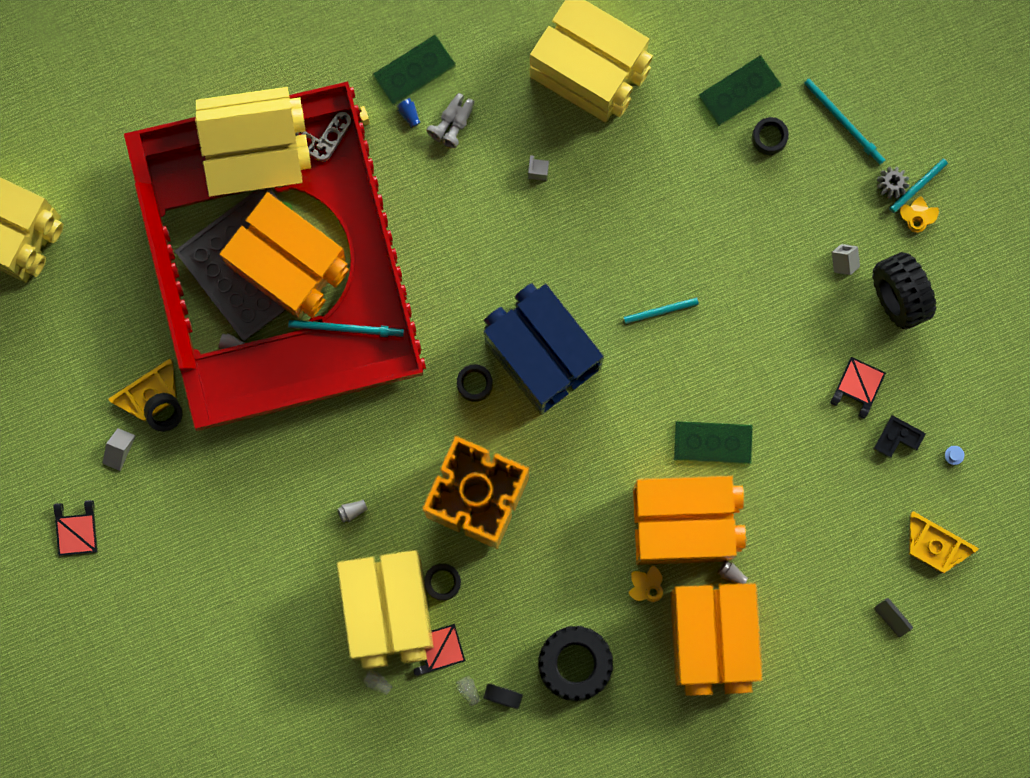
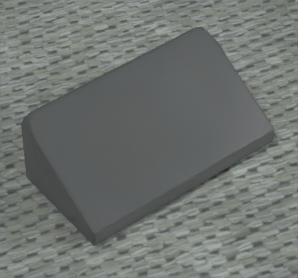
M889 598L884 599L875 606L876 612L898 637H902L913 629V626Z

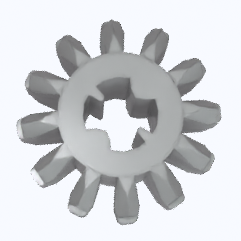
M888 167L887 172L881 171V176L877 178V181L880 183L877 185V188L883 189L881 195L888 193V199L892 195L897 199L899 194L904 195L906 193L905 189L909 187V184L906 182L909 180V177H903L905 170L899 173L898 167H895L894 171L891 167ZM890 180L896 181V185L890 184Z

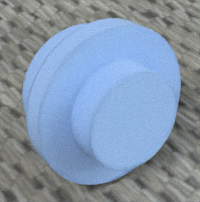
M951 446L945 451V459L951 465H958L964 460V451L958 446Z

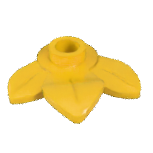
M920 196L914 200L911 206L904 204L900 209L902 219L908 222L907 225L910 231L920 233L925 230L927 225L936 221L939 208H928L925 200ZM918 221L921 225L916 227L913 223Z
M651 566L647 574L640 571H633L631 573V580L635 587L628 593L634 600L643 601L647 599L650 602H657L662 598L663 589L660 586L662 575L657 567ZM651 589H655L657 591L656 596L650 595Z

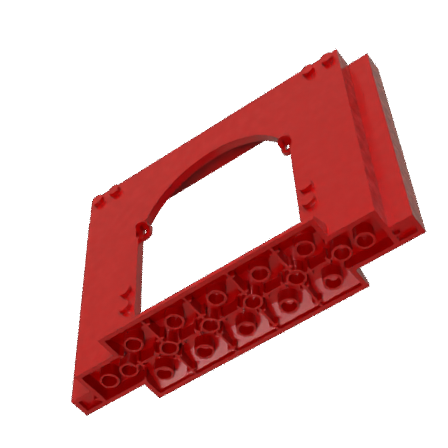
M348 81L289 95L290 99L300 98L305 131L320 140L335 115L339 112H346L350 115L351 126L329 160L320 162L309 155L311 169L301 170L303 183L284 185L280 188L277 186L274 189L277 192H288L290 189L297 190L323 203L342 225L349 243L351 255L350 272L341 297L326 315L310 318L309 321L370 327L389 326V328L404 329L403 337L388 336L387 338L374 334L302 329L200 354L199 350L193 349L190 337L193 329L189 317L186 318L185 316L189 313L185 300H181L184 292L180 281H177V278H180L176 263H172V260H175L171 244L168 245L171 239L167 226H163L162 217L165 216L168 210L243 192L209 196L203 161H206V157L202 156L196 117L124 133L137 196L196 431L423 376V370L426 369L424 358L420 359L419 356L421 354V345L419 339L415 340L414 337L417 332L414 321H410V318H412L411 307L409 303L405 302L407 300L405 285L400 283L402 282V272L400 266L396 267V264H398L395 248H391L393 246L391 231L386 229L388 228V219L386 212L382 213V210H384L381 194H377L379 192L378 180L376 176H373L374 165L372 158L368 159L370 156L368 142L363 140L365 139L363 123H359L358 104L354 105L353 98H356L354 88L349 87ZM345 117L344 119H339L340 125L337 129L342 132L340 126L343 123L347 124ZM331 132L327 136V139L331 142L336 141L338 138L335 132ZM306 138L307 145L309 147L312 144V141L309 138ZM316 143L314 149L319 152V156L326 155V149L319 150L316 147Z

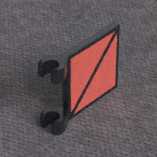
M851 357L830 403L837 406L842 395L848 396L863 403L858 416L865 419L886 372Z
M86 500L84 502L86 514L64 516V505L62 503L53 505L58 556L98 552L94 515L95 505L93 500Z
M455 624L431 631L434 648L426 649V665L415 668L413 670L415 676L466 661Z

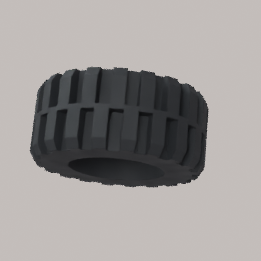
M903 252L878 262L873 269L872 279L874 280L873 284L876 288L877 297H879L885 313L897 327L907 330L933 318L937 307L935 306L934 290H932L931 282L928 280L926 272L923 271L922 266L913 256Z
M568 626L559 629L549 636L541 648L538 660L540 677L547 689L564 700L583 701L592 698L605 688L611 678L613 656L610 647L600 634L590 628ZM571 645L585 647L590 651L594 659V668L591 675L581 682H570L564 679L557 668L559 654L563 649Z

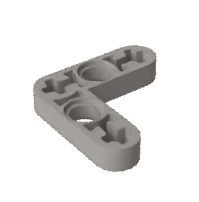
M346 112L337 113L320 140L306 131L295 133V135H300V133L301 135L306 134V138L312 141V144L308 147L309 155L320 162H325L329 160L349 130L351 118ZM344 117H345L347 124H344V123H343V124L340 126V130L342 131V132H340V131L337 129L338 126L340 125L339 119H344ZM335 132L338 135L337 140L329 141L327 139L328 134ZM316 143V147L319 150L326 149V155L319 156V152L314 149Z

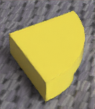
M359 107L361 122L363 125L370 124L365 107Z

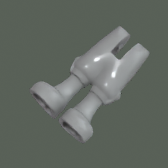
M460 93L454 97L446 110L442 112L441 123L438 126L430 125L426 130L429 136L438 142L442 140L443 144L450 148H456L459 144L457 134L459 130H462L467 125V120L475 104L474 100L468 98L463 107H460L464 100V95ZM453 122L452 128L444 136L447 127Z

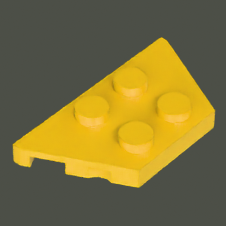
M168 359L108 400L144 422L147 421L144 416V407L151 397L156 394L167 393L177 399L173 361ZM166 403L159 405L153 411L152 416L156 415L157 413H159L171 404Z
M911 512L909 554L939 572L945 573L978 551L979 548L916 512Z

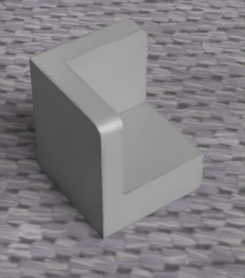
M530 155L528 179L547 181L549 161L534 159V156Z
M841 244L832 251L835 273L851 275L860 267L858 246Z

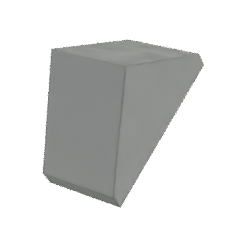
M117 428L106 443L102 464L121 471L136 435Z

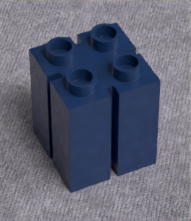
M531 283L515 295L514 298L517 302L515 303L516 308L514 310L511 309L506 313L503 307H499L484 319L486 324L484 327L485 345L540 415H543L569 395L566 391L569 386L575 390L600 371L604 356L548 285L545 283L537 289Z

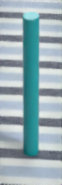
M942 159L899 198L890 207V210L893 213L897 212L936 176L948 162Z
M696 297L623 318L625 324L699 305Z

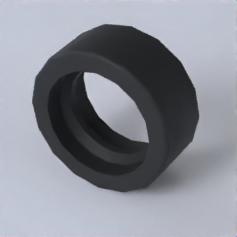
M767 117L760 120L752 133L754 147L765 155L779 153L784 149L789 139L787 126L782 120L775 117ZM766 126L778 128L781 132L780 143L773 147L764 145L759 138L761 129Z
M473 364L464 367L459 372L457 389L464 399L471 402H479L490 395L493 388V378L485 367ZM478 372L485 377L486 387L481 393L471 394L465 390L464 379L469 373Z
M167 393L154 395L146 402L144 407V416L150 427L156 431L165 432L174 429L181 422L183 416L182 408L177 399ZM167 403L174 407V413L169 419L165 421L154 420L152 413L159 405Z
M439 563L427 571L424 577V586L432 598L446 601L452 599L459 592L461 578L453 566ZM447 571L453 576L454 585L449 592L442 594L432 588L431 579L436 572Z
M488 683L483 698L507 707L519 709L523 694Z

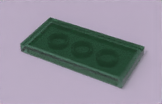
M435 34L373 73V76L394 106L454 68L456 64Z
M759 55L700 93L698 97L718 126H721L780 88L782 84L763 57Z
M676 421L674 460L751 464L753 425Z

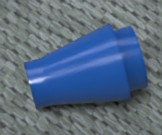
M408 98L397 105V111L411 128L421 123L414 101L412 102Z

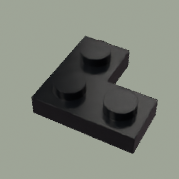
M891 415L873 450L891 458L900 442L917 451L926 433Z

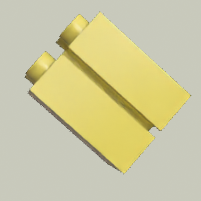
M565 0L552 22L556 23L555 29L548 26L530 54V78L607 123L612 113L620 118L631 101L629 97L633 90L631 84L634 83L640 87L651 70L649 65L653 55L647 52L649 38L586 0Z
M288 87L196 100V123L202 156L206 157V161H203L209 196L303 183L301 170L311 169L306 134L295 136V133L305 132L304 117L300 98L290 99Z
M0 178V271L27 283L30 275L37 277L43 270L46 257L41 255V247L46 246L48 241L55 243L63 230V223L59 221L61 218L59 213L52 208L45 198L3 178Z
M417 550L381 555V562H374V557L337 562L351 658L361 660L362 668L365 669L388 666L387 656L392 654H400L401 662L404 663L427 660L426 649H432L434 645L421 557Z

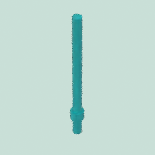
M807 79L804 82L807 88L864 147L867 155H871L879 165L883 164L886 160L876 150L877 147L872 142L869 143L810 79Z
M289 320L288 327L374 334L387 338L388 336H404V329L389 328V326L370 327Z

